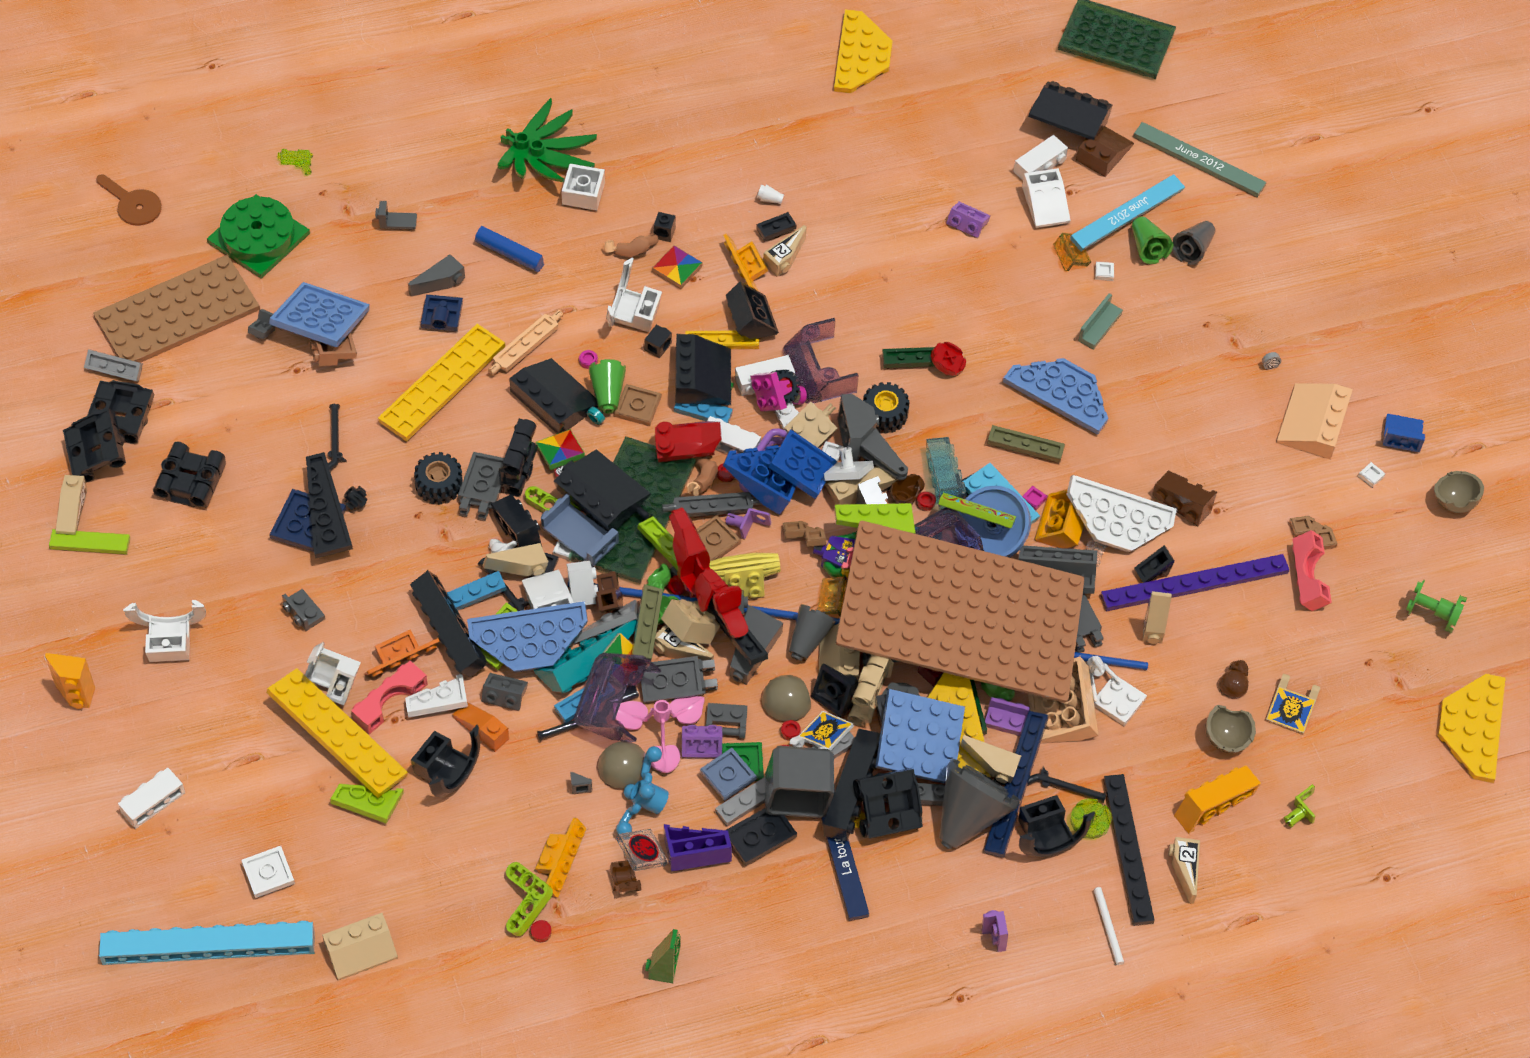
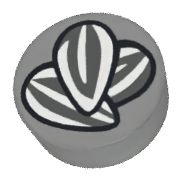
M1271 352L1262 358V364L1265 369H1274L1281 364V358L1278 353Z

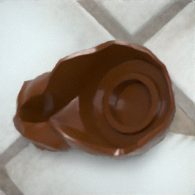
M907 475L906 479L892 483L890 489L891 497L899 504L913 503L917 499L919 492L924 489L925 483L920 475Z
M1244 660L1231 662L1229 670L1221 676L1219 688L1224 695L1235 699L1247 693L1249 687L1247 678L1249 668Z

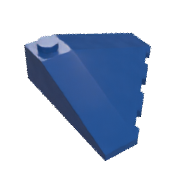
M766 446L764 451H758L757 448L745 449L744 453L736 454V450L729 451L723 466L760 503L780 515L789 504L796 486L768 467L779 446Z

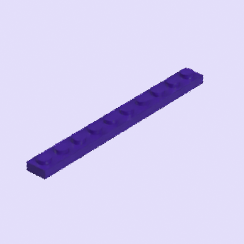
M1280 554L1101 591L1100 596L1107 612L1149 603L1152 592L1172 594L1171 598L1284 575L1288 574L1290 569L1284 555Z

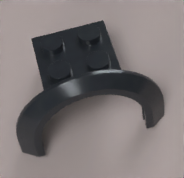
M478 725L470 732L471 751L469 756L454 749L451 739L434 731L411 759L414 773L430 781L429 787L434 796L442 797L457 790L471 774L480 752V730Z
M1057 795L1021 806L1018 821L1025 835L1020 836V850L1026 855L1048 857L1070 849L1082 840L1093 825L1095 811L1083 815L1080 828L1072 835L1064 820L1066 810Z

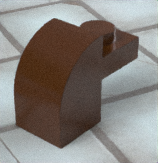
M617 572L596 575L599 591L596 592L599 611L604 613L623 608L622 592H620Z

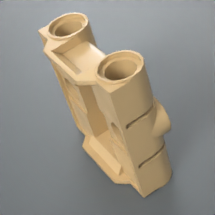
M871 654L867 666H864L861 672L859 684L852 697L854 704L848 716L849 722L864 728L866 723H871L875 709V698L879 695L885 678H890L894 662L891 659Z

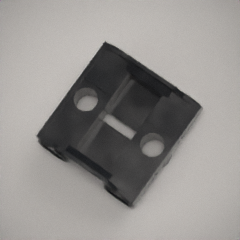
M115 380L110 382L100 381L87 416L108 408L117 413L126 414L125 417L116 415L119 432L124 436L126 442L134 444L138 442L143 427L148 423L147 415L155 394L152 389L143 388L138 384Z
M108 408L101 412H94L73 422L70 427L63 430L72 475L84 476L85 483L94 479L93 471L105 465L118 468L126 464L123 450L125 438L119 432L114 410ZM101 445L100 449L92 452V448Z
M518 419L503 460V467L499 468L500 485L505 488L506 494H512L513 496H521L527 478L531 477L533 460L538 446L532 442L537 426L528 419Z
M174 442L167 458L161 463L162 470L153 488L154 495L186 506L207 508L226 465L225 455L216 450H211L208 456L191 453L186 444ZM184 469L197 472V474H188L183 471Z
M908 768L889 773H878L875 776L855 779L853 781L854 793L856 797L863 799L866 819L859 821L862 837L874 838L923 827L920 792L914 769ZM886 778L887 784L883 788L882 781ZM884 794H887L889 812H885ZM892 818L893 825L889 828L888 822Z

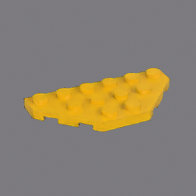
M845 9L834 92L853 93L857 90V87L863 84L866 85L875 80L879 74H885L889 71L892 40L862 11Z
M943 673L928 698L965 707L960 743L964 735L985 742L970 679ZM959 745L957 760L960 763L958 767L962 768L968 765L993 779Z
M1485 674L1447 696L1441 703L1438 738L1448 745L1451 749L1450 752L1460 764H1464L1469 770L1470 776L1475 780L1490 783L1495 781L1505 677Z

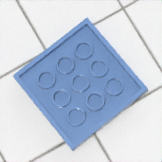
M303 282L270 317L269 324L328 344L329 346L338 347L369 311L370 304Z
M887 690L875 768L892 772L912 768L914 769L915 776L918 778L945 784L947 764L951 758L958 759L965 707L897 690Z

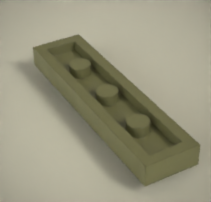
M992 425L987 442L989 445L1058 463L1061 461L1065 447L1064 443Z
M645 584L642 588L631 658L648 662L652 660L663 589Z

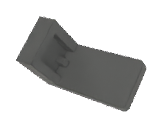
M387 201L379 202V208L375 210V218L379 219L380 229H416V213L388 212Z

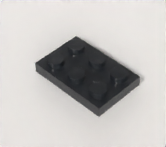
M765 808L726 829L729 833L732 848L745 866L797 837V832L785 816L769 815L765 812Z

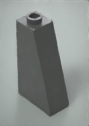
M749 605L744 618L748 629L767 653H769L783 633V622ZM735 648L730 665V676L736 682H742L747 685L762 662L750 666L739 650Z

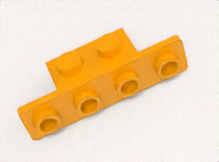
M724 234L723 236L726 240L724 245L729 252H732L731 259L736 265L738 264L739 269L737 270L740 276L745 278L746 285L758 291L753 280L768 272V269L756 245L751 241L738 250L728 234Z
M578 818L572 819L566 834L549 835L535 868L539 873L549 874L546 883L551 886L553 890L552 896L555 898L559 897L586 831V827Z

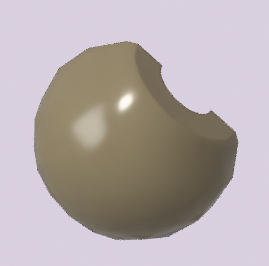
M1451 471L1438 480L1435 484L1434 492L1442 507L1454 513H1464L1474 509L1482 500L1484 485L1481 479L1474 474L1465 471Z
M793 675L778 676L770 680L764 688L761 698L763 708L768 715L777 720L795 721L804 717L811 709L808 689L804 681L799 677Z
M1217 705L1212 709L1205 724L1206 735L1211 744L1226 753H1236L1246 749L1253 742L1256 734L1255 722L1249 712L1243 710L1231 711L1222 705Z
M630 741L613 743L599 756L598 773L600 779L605 784L624 789L629 784H636L638 781L643 780L641 771L646 753L639 745Z

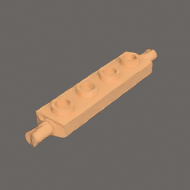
M557 310L552 316L544 314L493 357L495 364L488 369V372L491 375H494L500 369L508 372L558 329L557 320L563 317V313Z

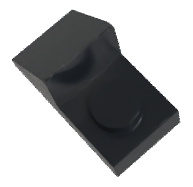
M1163 545L1134 567L1142 582L1145 583L1152 581L1161 573L1168 576L1175 560L1167 547Z

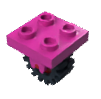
M783 369L750 376L760 411L783 410L787 408L786 403L795 400L794 397L798 396L796 391H800V387H797V385L800 383L796 381L798 377L796 375L793 376L794 372Z

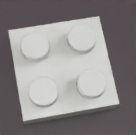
M1111 678L1097 695L1098 700L1097 702L1094 701V707L1125 726L1146 700L1147 695L1119 678L1121 680L1120 684Z
M281 846L241 860L255 898L295 884Z

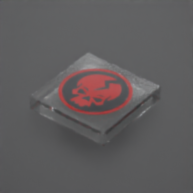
M651 828L618 834L616 837L633 871L666 866L669 862Z

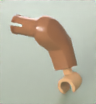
M651 233L646 237L638 236L630 243H618L617 246H614L613 240H608L604 243V250L607 253L616 251V255L632 258L648 251L649 247L656 245L659 239L656 234Z
M706 456L694 458V462L701 467L700 475L693 482L687 484V493L693 491L694 496H698L699 493L708 489L718 473L716 462L709 461Z

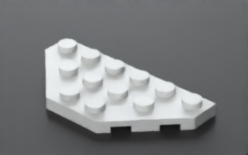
M1075 475L1070 477L1067 496L1095 542L1131 552L1174 526L1176 508Z

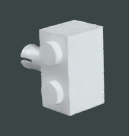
M590 561L567 564L569 590L573 603L585 601V605L596 604L595 597H597L598 587L593 582V579H597L595 567H591Z

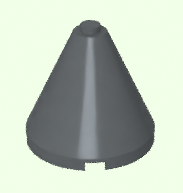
M953 758L950 759L946 768L939 838L942 839L941 844L949 849H952V847L957 848L1017 809L1021 802L1014 794L1010 799L1005 787L968 765L962 768L958 767L960 761Z

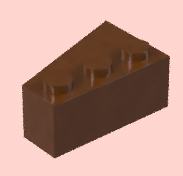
M1168 470L1155 484L1152 495L1167 506L1176 508V512L1185 517L1188 522L1199 526L1211 513L1217 491L1212 490L1209 492L1202 489L1203 485L1188 483L1187 478Z

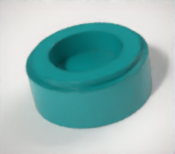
M591 407L587 411L588 417L595 424L601 425L604 422L605 417L597 408Z

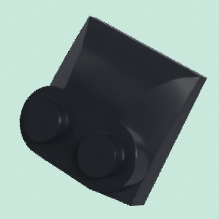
M822 664L811 697L839 717H843L853 706L852 697L859 683L855 676L851 674L844 675L834 668Z

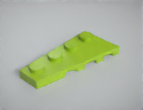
M911 503L835 505L834 512L837 525L858 528L860 521H866L916 534Z

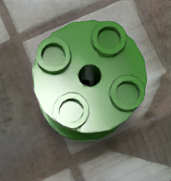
M1423 579L1422 583L1418 581L1414 590L1417 593L1415 600L1410 599L1406 608L1409 611L1408 615L1410 616L1415 603L1435 611L1434 616L1448 621L1445 631L1452 633L1454 629L1451 628V625H1456L1464 607L1461 602H1466L1467 597L1460 595L1457 603L1442 597L1439 601L1420 593L1425 580Z

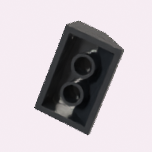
M741 281L726 294L727 305L731 310L732 319L737 327L736 331L741 336L756 339L779 333L766 295Z

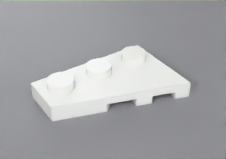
M458 674L454 680L449 682L446 680L442 681L438 687L431 690L426 688L406 697L408 718L468 707L463 675Z

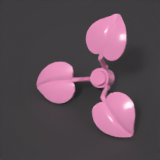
M704 697L678 698L670 704L665 700H659L654 704V708H651L649 714L647 707L641 702L613 703V713L617 722L628 730L640 729L642 722H647L654 714V719L661 723V746L656 747L661 749L662 757L657 762H651V767L662 773H669L678 766L680 752L675 745L665 746V722L671 715L672 718L677 717L678 722L682 724L696 723L702 715Z

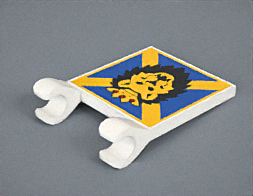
M822 711L799 736L793 737L790 740V744L793 747H803L804 743L808 742L820 749H829L831 751L854 725L851 722Z

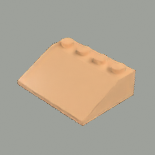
M1295 383L1276 443L1331 459L1353 389L1337 384Z
M1081 657L1074 658L1069 699L1067 702L1064 703L1028 694L1030 711L1048 715L1041 743L1081 741L1099 736L1089 666Z

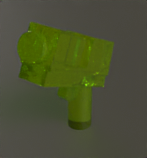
M282 149L281 152H278L277 157L280 159L281 164L302 167L305 175L312 173L309 166H311L313 153H310L309 150L298 149V151H289Z

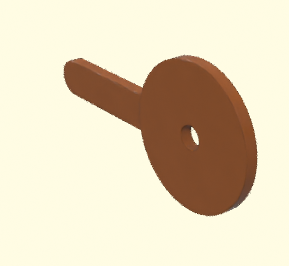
M101 174L97 176V183L120 200L118 203V213L124 222L130 225L141 226L153 222L160 215L162 210L161 201L152 191L139 189L128 192L106 175Z

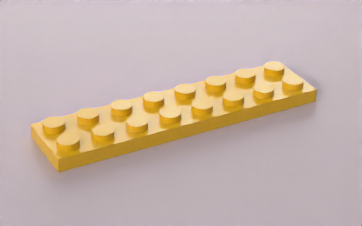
M476 324L378 417V422L407 442L474 378L494 356L506 347L505 342L479 324Z
M296 668L267 688L266 693L377 798L407 777L408 771L299 669Z

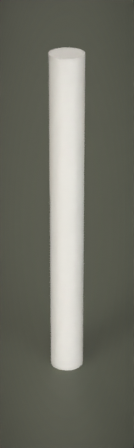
M1097 887L1094 889V893L1116 965H1122L1124 960L1101 887Z

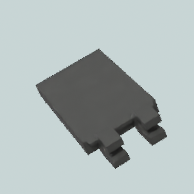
M473 452L458 494V500L461 503L459 507L461 510L460 516L467 517L470 506L475 505L480 506L478 519L486 521L489 509H492L491 503L498 500L502 489L499 481V468L503 467L504 458Z
M1084 593L1082 594L1075 647L1076 652L1079 653L1085 651L1084 646H1086L1083 636L1089 635L1095 648L1102 646V640L1104 639L1100 632L1102 626Z
M698 656L639 664L644 704L654 703L659 700L669 701L678 698L703 696V694H706L705 691L718 690L717 678L707 680L703 678V672L715 671L714 659L701 661V659H698Z

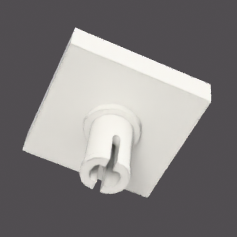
M841 448L839 451L842 462L836 463L826 471L824 478L825 481L861 479L874 468L873 461L853 462L852 448Z

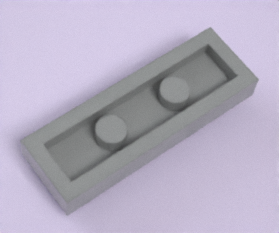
M88 350L84 368L139 381L143 363Z

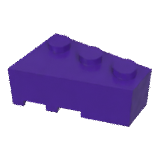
M664 824V841L671 871L732 862V846L727 830L707 828L693 830L687 826L673 828L670 825Z

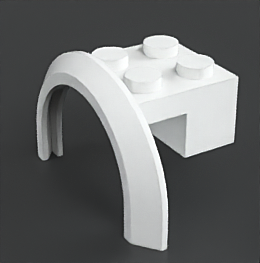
M630 258L624 262L619 287L612 308L608 306L606 319L609 327H612L614 322L650 332L660 304L662 291L644 286L641 294L626 289L634 259Z
M192 600L193 610L185 615L176 617H157L145 614L138 609L136 603H131L123 611L130 621L149 627L145 646V653L149 662L189 660L190 625L201 621L206 616V609L203 604L197 600Z
M322 642L313 648L307 660L309 666L305 676L311 682L329 688L326 696L332 701L345 705L361 662L325 649V643Z

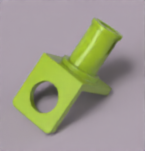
M1313 784L1295 797L1294 805L1297 808L1283 817L1286 824L1289 822V827L1292 828L1304 817L1311 824L1315 822L1314 813L1303 802L1314 793L1315 786Z

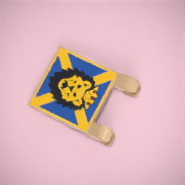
M1283 674L1266 721L1303 735L1320 687L1313 685L1309 697L1286 689L1290 676Z

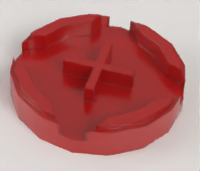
M940 342L933 348L931 352L932 362L942 373L955 376L960 374L966 367V358L963 357L962 350L955 344Z

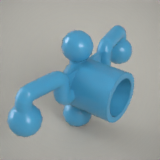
M656 746L650 747L645 754L641 771L643 780L638 781L636 784H629L624 788V796L632 800L633 805L625 811L616 827L617 834L620 837H628L632 833V826L628 822L633 814H637L640 811L641 807L659 814L667 803L668 791L651 783L652 774L649 773L651 762H657L662 757L661 749Z

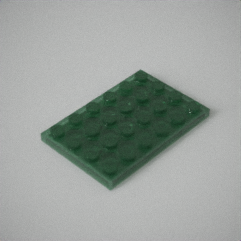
M1078 0L1059 42L1058 50L1156 79L1174 36L1176 26L1090 0Z

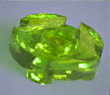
M1096 799L1081 800L1072 810L1070 822L1075 831L1080 828L1083 815L1095 811L1096 820H1094L1093 825L1083 838H1099L1109 830L1112 821L1111 812L1105 804L1103 806Z

